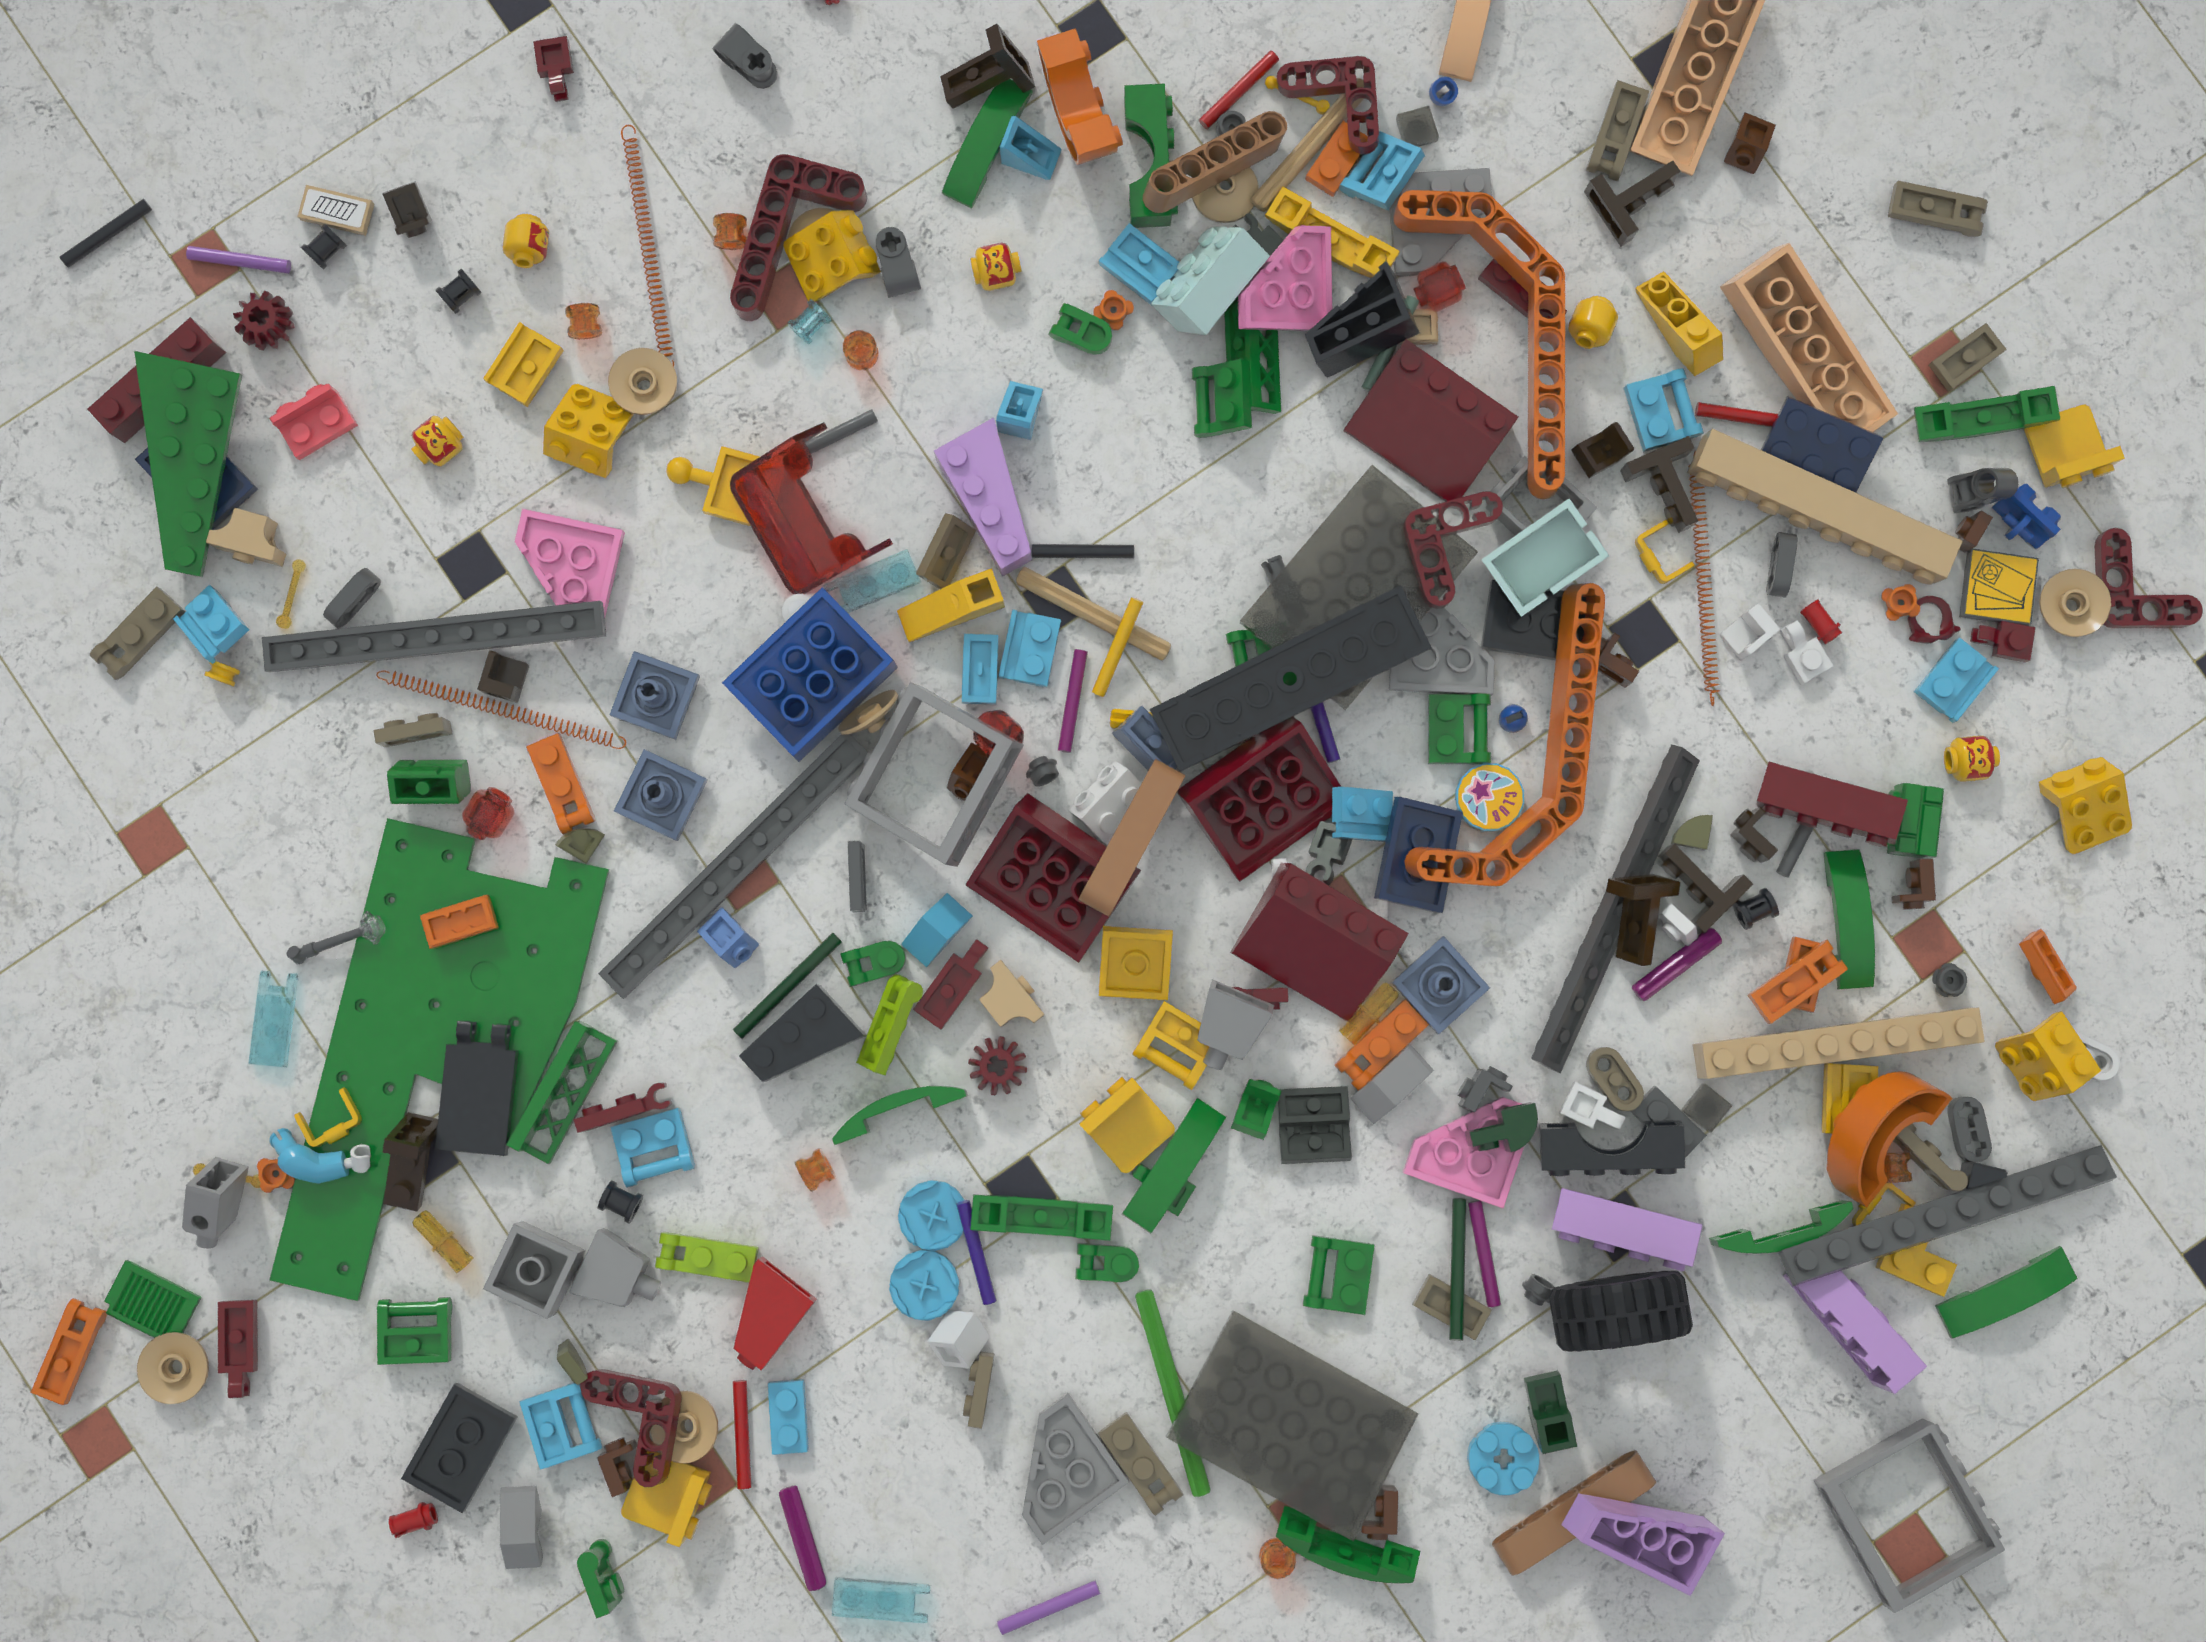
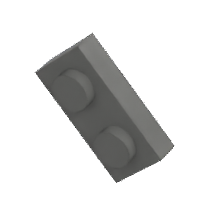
M1653 1086L1644 1095L1642 1103L1636 1109L1630 1111L1643 1125L1645 1121L1681 1120L1684 1125L1685 1158L1707 1136L1656 1086Z

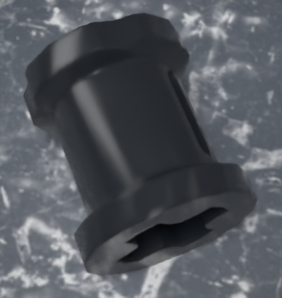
M326 224L321 226L322 231L308 245L303 244L300 247L323 270L327 267L326 262L340 248L344 249L347 246Z
M462 268L457 271L458 276L445 287L435 289L455 314L460 311L459 307L474 294L478 296L482 293Z
M1767 888L1759 890V894L1743 902L1737 900L1733 904L1735 915L1745 930L1752 928L1753 923L1768 916L1772 918L1779 916L1777 903Z
M611 1180L599 1200L597 1209L601 1211L605 1209L624 1217V1222L630 1224L642 1203L643 1195L640 1193L634 1195L617 1187V1183Z

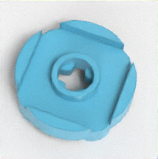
M1495 1422L1482 1428L1483 1430L1470 1442L1467 1452L1469 1470L1478 1484L1497 1495H1512L1529 1488L1538 1472L1540 1461L1538 1448L1532 1437L1517 1425L1509 1422ZM1501 1449H1507V1454L1513 1456L1512 1462L1507 1463L1505 1468H1501L1498 1462H1494V1456L1500 1455Z

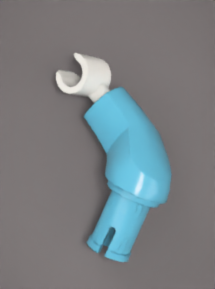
M285 1128L277 1130L282 1140H279L275 1133H272L269 1139L271 1146L279 1155V1168L284 1173L299 1180L319 1184L348 1176L349 1168H352L357 1173H363L370 1167L371 1153L368 1145L361 1144L353 1147L350 1151L351 1158H346L343 1151L317 1153L307 1146L297 1144L291 1131Z

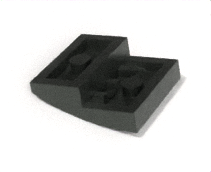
M1348 1086L1280 1089L1282 1092L1278 1100L1281 1164L1351 1161Z

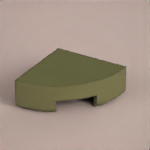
M1713 815L1697 816L1683 823L1674 833L1671 844L1707 850Z
M591 828L575 829L563 835L555 845L587 864L605 834Z
M567 1339L558 1345L557 1361L571 1380L579 1385L588 1379L584 1363L571 1341Z

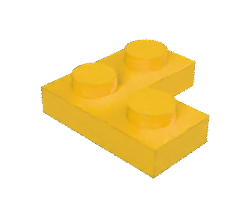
M1901 1203L1898 1212L1911 1208V1206ZM1926 1242L1879 1258L1875 1268L1944 1297L1957 1264L1925 1251L1928 1244Z

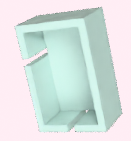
M1214 226L1207 229L1198 240L1200 244L1192 253L1183 257L1178 263V271L1175 273L1173 281L1168 279L1157 289V297L1151 305L1177 331L1206 335L1270 257L1244 228Z
M1570 498L1481 559L1521 617L1548 599V596L1545 594L1546 590L1550 588L1554 595L1609 557V554L1591 530L1586 534L1582 528L1587 523Z

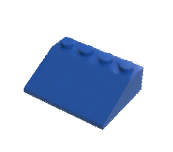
M822 587L734 670L722 684L800 762L882 684L898 666L879 644Z

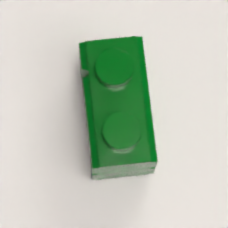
M399 760L387 771L391 804H459L471 792L467 760H418L417 762L414 760Z
M1911 783L1895 785L1894 790H1891L1889 795L1907 799L1908 802L1895 845L1887 843V854L1919 859L1937 857L1944 789Z

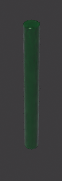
M832 932L733 1028L734 1032L743 1039L828 957L842 941Z
M1463 1198L1452 1199L1449 1340L1463 1341L1466 1199Z

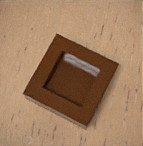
M1982 510L1971 517L1966 516L1955 531V534L1959 535L1957 539L1962 540L1959 550L1965 553L1976 547L1993 517Z

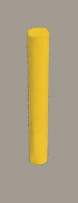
M1130 598L1092 692L1098 696L1104 697L1144 603L1137 598Z

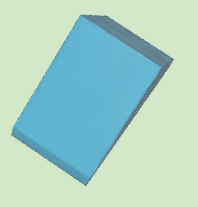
M1011 116L1000 145L1001 164L1050 180L1062 149L1017 116Z
M1010 381L996 418L998 432L1031 440L1043 389Z
M947 893L920 918L901 945L924 966L928 967L973 916Z

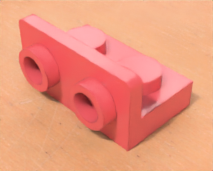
M329 383L310 388L306 392L305 397L295 403L288 402L283 404L276 410V414L269 418L272 424L280 430L298 460L303 459L358 426L339 392Z

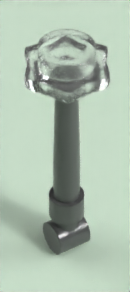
M366 911L360 920L359 928L316 943L305 944L302 948L292 946L287 951V957L296 964H302L306 958L316 956L319 952L360 936L369 940L374 945L378 944L380 938L385 934L384 922L379 915L373 916L370 911Z

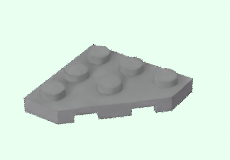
M1490 168L1413 173L1390 207L1392 247L1400 251L1394 262V274L1396 277L1428 275L1443 256L1464 235L1417 233L1400 230L1394 223L1393 218L1400 196L1410 190L1483 192L1492 196ZM1446 208L1437 209L1442 216H1452V213ZM1479 209L1471 210L1476 217L1484 213Z
M1402 587L1432 649L1391 668L1389 673V691L1443 694L1483 693L1492 696L1494 691L1495 660L1491 655L1478 645L1468 630L1453 614L1451 615L1445 608L1435 609L1429 607L1422 597L1420 588Z
M1069 1393L1039 1413L1022 1516L1043 1545L1129 1483V1479Z

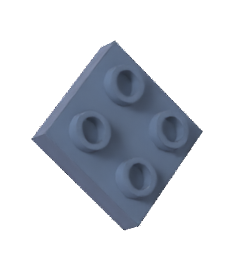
M634 651L609 715L676 740L700 675Z
M643 749L614 812L678 841L708 779Z
M1444 936L1391 982L1436 1034H1440L1490 989L1487 983Z

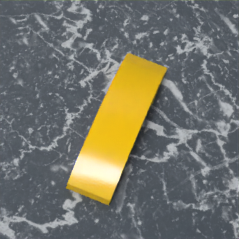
M1283 186L1265 214L1268 220L1288 235L1294 227L1302 225L1331 227V261L1369 278H1372L1380 271L1378 267L1386 260L1390 267H1392L1400 253L1399 250L1370 235L1369 238H1366L1312 208V202Z

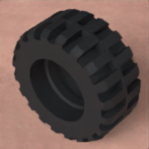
M1679 1271L1635 1273L1580 1281L1554 1287L1549 1295L1556 1344L1563 1351H1595L1656 1343L1686 1336L1693 1327L1686 1282Z

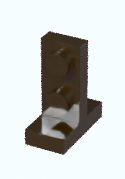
M998 24L985 29L990 50L940 76L946 102L953 109L1010 78L1023 93L1035 87L1029 62Z
M1671 161L1617 196L1601 173L1590 180L1584 193L1620 247L1630 242L1639 230L1630 215L1641 210L1647 204L1645 200L1656 194L1659 198L1675 187L1673 182L1681 171L1675 162Z
M1689 436L1629 461L1620 470L1625 483L1649 472L1651 473L1650 483L1652 489L1657 496L1661 495L1666 505L1664 508L1665 517L1672 527H1676L1678 533L1691 528L1698 522L1672 465V462L1688 456L1694 449Z
M1676 844L1667 846L1658 855L1663 861L1661 867L1674 879L1679 877L1688 886L1686 892L1694 901L1699 904L1702 902L1706 904L1691 920L1696 926L1697 934L1705 933L1753 885L1742 874L1735 876L1720 890Z
M1655 874L1608 879L1606 892L1624 897L1616 958L1640 966L1652 964L1661 897L1679 896L1681 882Z
M408 1112L384 1139L383 1153L390 1154L383 1204L416 1212L421 1208L432 1141L436 1138L438 1119Z

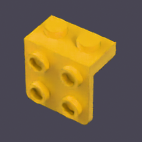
M853 210L831 211L786 239L783 244L806 298L810 302L821 300L852 280L872 278L881 272L877 263L876 253L869 246L863 233L862 222Z
M573 384L544 425L543 454L557 461L583 469L588 473L607 478L612 470L613 446L634 414L621 408L611 396L580 384Z
M2086 404L2059 412V421L2024 429L2045 488L2061 484L2062 488L2069 487L2083 481L2082 476L2091 473L2094 478L2115 471L2113 465L2125 459L2121 446L2108 450L2105 449L2091 408Z
M2103 757L2089 759L2079 766L2067 771L2057 772L2052 777L2039 781L2040 793L2059 807L2065 847L2071 854H2077L2128 833L2132 829L2124 773Z
M2062 1011L2053 1013L2030 1032L2002 1038L1995 1043L2001 1061L2009 1067L2019 1082L2021 1091L2033 1101L2074 1093L2102 1071Z
M1121 1077L1106 1090L1111 1096L1102 1104L1095 1100L1080 1113L1084 1119L1079 1125L1093 1138L1121 1172L1129 1173L1174 1133L1175 1127L1132 1077L1127 1082Z
M647 1450L648 1454L654 1453V1457L661 1454L659 1452H651ZM671 1461L668 1478L659 1485L643 1487L633 1477L621 1509V1514L628 1520L668 1534L666 1543L680 1547L686 1538L692 1540L699 1523V1519L695 1518V1514L699 1504L704 1506L710 1494L712 1485L707 1484L711 1472L688 1463ZM653 1462L645 1466V1471L650 1472V1478L658 1475V1470L653 1468Z

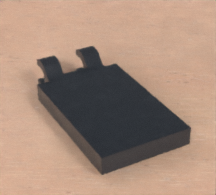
M457 1021V1045L446 1044L435 1150L506 1156L508 1155L509 1148L506 1144L510 1139L519 1055L518 1050H509L511 1025L492 1024L491 1043L475 1042L477 1022Z

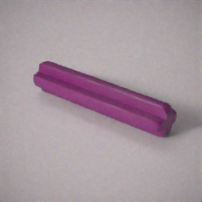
M1709 928L1705 933L1698 935V938L1689 946L1685 945L1632 986L1636 996L1642 1001H1647L1722 944V938L1714 928Z
M796 1485L789 1486L780 1490L779 1498L807 1589L809 1591H816L825 1587L826 1578L798 1487Z

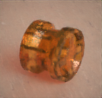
M735 213L715 215L713 217V226L716 228V235L713 237V245L724 250L743 249L747 237L744 235L747 218Z
M578 303L565 308L566 317L570 320V326L567 328L569 338L578 340L592 339L602 335V327L597 322V317L600 315L598 305Z
M856 330L845 337L843 352L847 363L856 370L872 368L876 364L879 355L874 337L863 330Z
M821 1148L814 1150L811 1157L807 1159L800 1158L795 1161L802 1180L811 1192L818 1189L819 1184L823 1181L830 1182L836 1179L835 1172Z
M1910 1152L1887 1153L1884 1161V1172L1888 1179L1887 1183L1913 1181L1912 1173L1908 1170L1907 1166L1910 1160Z
M1271 1538L1264 1542L1259 1552V1559L1264 1572L1275 1579L1289 1576L1295 1569L1296 1558L1294 1551L1283 1544L1278 1538Z

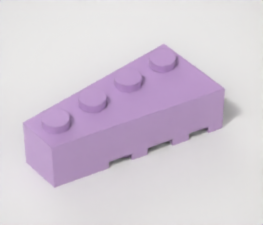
M992 418L934 450L937 463L1003 577L1030 562L1032 556L995 420Z
M1565 1188L1561 1189L1552 1226L1553 1230L1560 1231L1558 1237L1560 1239L1579 1243L1580 1237L1594 1240V1248L1614 1253L1615 1246L1628 1249V1257L1649 1262L1650 1256L1664 1259L1663 1266L1684 1271L1686 1265L1694 1266L1703 1224Z
M1842 1271L1796 1286H1792L1787 1273L1783 1275L1785 1280L1874 1386L1896 1394L1927 1367L1906 1340L1890 1326L1886 1316L1877 1307H1873L1864 1297L1866 1293L1853 1279L1849 1280Z
M1580 1493L1577 1495L1561 1524L1582 1543L1689 1596L1693 1593L1725 1535L1722 1530L1704 1516Z

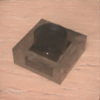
M1429 105L1397 114L1396 122L1403 141L1417 147L1438 141L1439 135Z
M1702 1083L1681 1111L1707 1132L1711 1133L1733 1105L1707 1084Z

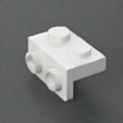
M1114 761L1111 765L1104 767L1098 774L1097 780L1075 798L1074 804L1069 811L1101 842L1108 845L1142 783L1129 769Z

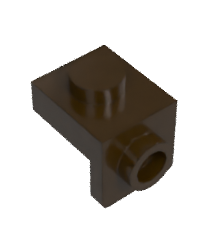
M416 181L382 193L396 225L395 231L397 235L406 233L407 237L410 238L427 231L425 225L430 224L432 219Z
M1614 422L1602 432L1577 444L1571 451L1587 477L1591 478L1617 464L1634 451V447L1619 423Z
M1761 807L1752 811L1748 808L1744 810L1733 822L1736 829L1730 834L1742 845L1739 849L1748 859L1753 862L1758 860L1760 863L1769 861L1778 851L1775 846L1753 827L1766 812Z

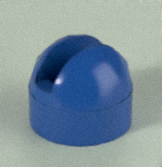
M1449 77L1437 79L1431 84L1429 89L1431 101L1438 106L1449 105L1458 95L1457 84ZM1446 85L1449 91L1438 98L1436 93Z
M1515 704L1505 707L1499 715L1500 726L1509 733L1519 732L1526 726L1528 721L1525 709ZM1518 712L1521 713L1522 718L1516 719L1509 724L1507 723V717Z

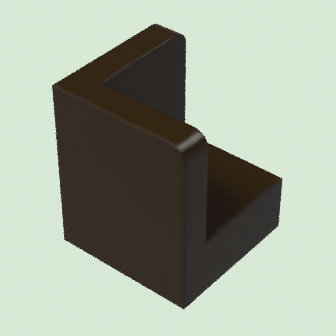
M489 650L477 690L490 696L518 703L529 665L526 662L508 658Z

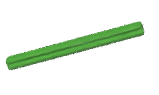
M1144 1290L1138 1292L1135 1295V1299L1192 1495L1194 1497L1204 1496L1210 1493L1211 1489L1153 1291Z

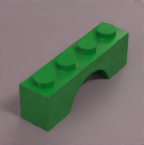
M1165 83L1124 85L1126 131L1137 134L1144 139L1154 157L1149 171L1139 180L1129 184L1130 224L1135 228L1171 226L1172 215L1178 214V205L1166 212L1155 213L1145 206L1143 194L1152 172L1171 162L1169 161L1168 149H1174V128H1167V116H1173L1172 95H1165Z

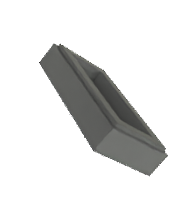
M848 841L850 911L853 913L865 912L867 910L865 845L861 841Z

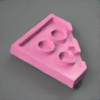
M1305 225L1294 227L1238 295L1239 329L1309 331L1332 310L1331 227Z
M522 509L515 543L555 605L601 601L603 602L605 618L625 532L621 529Z
M1500 1097L1476 1109L1475 1112L1463 1115L1414 1139L1402 1173L1504 1208L1524 1147L1514 1152H1506L1503 1140H1499L1500 1147L1479 1151L1478 1146H1468L1465 1132L1499 1124L1495 1110L1522 1103Z

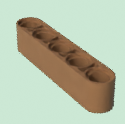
M1275 111L1264 112L1157 168L1152 172L1143 194L1145 206L1155 213L1166 212L1277 152L1287 130L1285 118Z
M1157 759L1154 760L1078 899L1079 901L1108 917L1110 916L1186 776L1185 774Z
M1637 1450L1630 1451L1499 1535L1492 1542V1546L1512 1576L1518 1575L1576 1538L1561 1524L1579 1493L1630 1503L1650 1490L1656 1484V1480Z

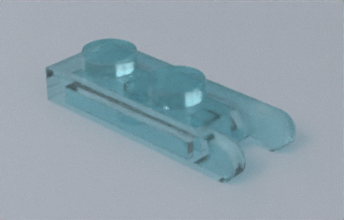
M908 549L827 582L823 585V588L827 592L839 589L845 603L841 607L847 613H850L921 583V580L916 575V568Z
M262 970L259 975L248 1064L287 1067L298 974H288L286 987L270 985V971Z
M836 1577L834 1580L831 1616L927 1623L928 1614L914 1612L916 1594H930V1585Z

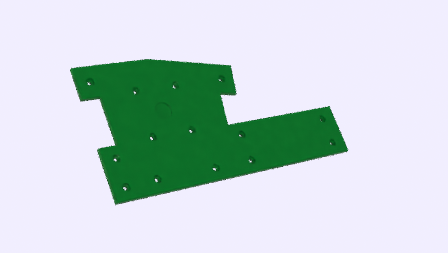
M387 818L360 923L362 928L363 924L368 922L373 929V934L369 936L364 934L356 939L309 1128L315 1139H317L330 1128L341 1122L345 1123L353 1119L339 1093V1090L343 1087L348 1090L362 1117V1121L359 1125L350 1129L347 1136L332 1144L327 1142L319 1147H312L307 1143L306 1139L304 1142V1146L317 1153L343 1151L346 1158H351L350 1151L353 1147L361 1144L368 1145L371 1153L370 1167L363 1173H357L352 1168H349L348 1176L319 1184L295 1178L269 1281L355 1301L360 1300L384 1205L390 1154L383 1153L384 1139L407 1114L416 1074L442 1084L446 1044L457 1045V1021L477 1022L475 1042L491 1043L492 1024L511 1025L509 1050L519 1051L510 1129L511 1137L537 1089L577 1003L609 869L554 857L547 888L468 870L476 841L475 838ZM403 843L406 844V848H405V849H402V848H401V845H402ZM452 854V859L448 860L447 855ZM576 883L580 884L579 889H575L574 885ZM486 894L490 895L499 926L498 929L438 948L429 949L420 915ZM391 897L395 898L394 903H390L389 899ZM533 948L537 949L536 954L532 953ZM435 1002L439 1003L438 1008L434 1007ZM361 1003L366 1004L364 1009L360 1007ZM515 1020L519 1021V1025L517 1027L514 1026ZM343 1075H346V1076H347V1080H346V1081H344V1080L342 1079V1076H343ZM390 1085L394 1087L392 1092L388 1090ZM298 1254L302 1256L301 1260H297L296 1256ZM344 1265L348 1266L347 1271L343 1270Z

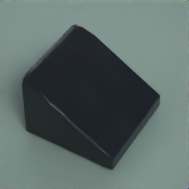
M1968 1161L1962 1162L1960 1169L1968 1178V1185L1965 1189L2006 1178L2008 1174L2004 1169Z

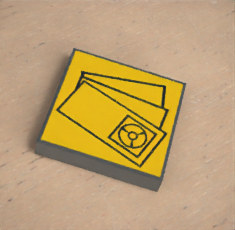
M1973 548L1967 551L1959 617L1996 623L2006 621L2030 626L2039 558Z

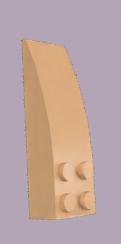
M1765 0L1687 1L1629 150L1630 152L1663 165L1674 161L1681 172L1693 176Z
M1790 243L1771 249L1720 286L1759 349L1797 400L1871 432H1874L1898 414Z

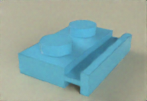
M1130 223L1108 248L1106 254L1099 259V265L1150 305L1157 297L1156 291L1159 286L1168 279L1171 281L1174 279L1179 263L1178 260Z
M208 585L185 607L186 612L181 617L176 615L173 618L202 656L212 664L216 662L214 658L221 651L225 653L250 630L221 594L211 585Z
M1012 609L998 677L1047 688L1061 619L1018 612Z
M1958 638L1951 644L1914 692L1938 712L1945 714L1954 723L1959 720L1999 668L1992 666L1983 655L1963 639Z
M1333 787L1332 822L1336 823V832L1332 833V838L1385 842L1393 807V791Z

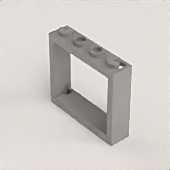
M910 682L908 687L900 692L897 698L898 706L892 717L888 718L882 725L880 730L881 737L875 748H872L867 753L864 759L865 767L859 778L855 779L849 786L845 805L943 864L958 867L1024 745L928 689ZM922 701L996 743L941 846L936 845L867 804Z
M1923 1418L1814 1479L1816 1486L1883 1605L1894 1613L2005 1551L1999 1540L2002 1537L1998 1531L2000 1528L1992 1518L1988 1519L1981 1507L1985 1506L1984 1500L1976 1488L1973 1486L1969 1487L1964 1475L1967 1474V1471L1961 1460L1956 1455L1952 1456L1946 1446L1949 1443L1947 1435L1941 1431L1938 1424L1934 1425V1423ZM1922 1438L1976 1533L1978 1540L1895 1586L1839 1485Z

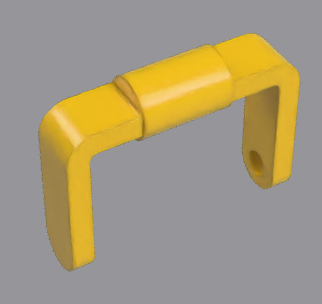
M1667 520L1655 525L1635 539V545L1641 553L1639 557L1649 573L1652 572L1661 584L1671 581L1695 566L1692 561L1666 576L1655 554L1646 545L1643 539L1669 524Z
M345 1087L340 1089L339 1093L353 1119L345 1123H339L323 1132V1135L315 1139L302 1113L298 1112L294 1115L310 1146L319 1147L327 1142L332 1144L347 1136L350 1129L361 1123L362 1117Z
M1887 1182L1867 1208L1861 1204L1858 1205L1859 1210L1853 1216L1852 1224L1854 1226L1862 1224L1861 1222L1874 1210L1887 1189L1911 1207H1914L1916 1202L1891 1182Z

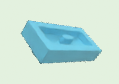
M964 634L962 704L997 705L998 635Z
M804 1379L769 1382L768 1398L772 1455L808 1452Z

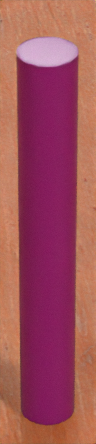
M1074 649L1058 751L1071 753L1088 653L1085 650Z
M1482 1201L1469 1202L1468 1207L1487 1307L1500 1306V1295Z

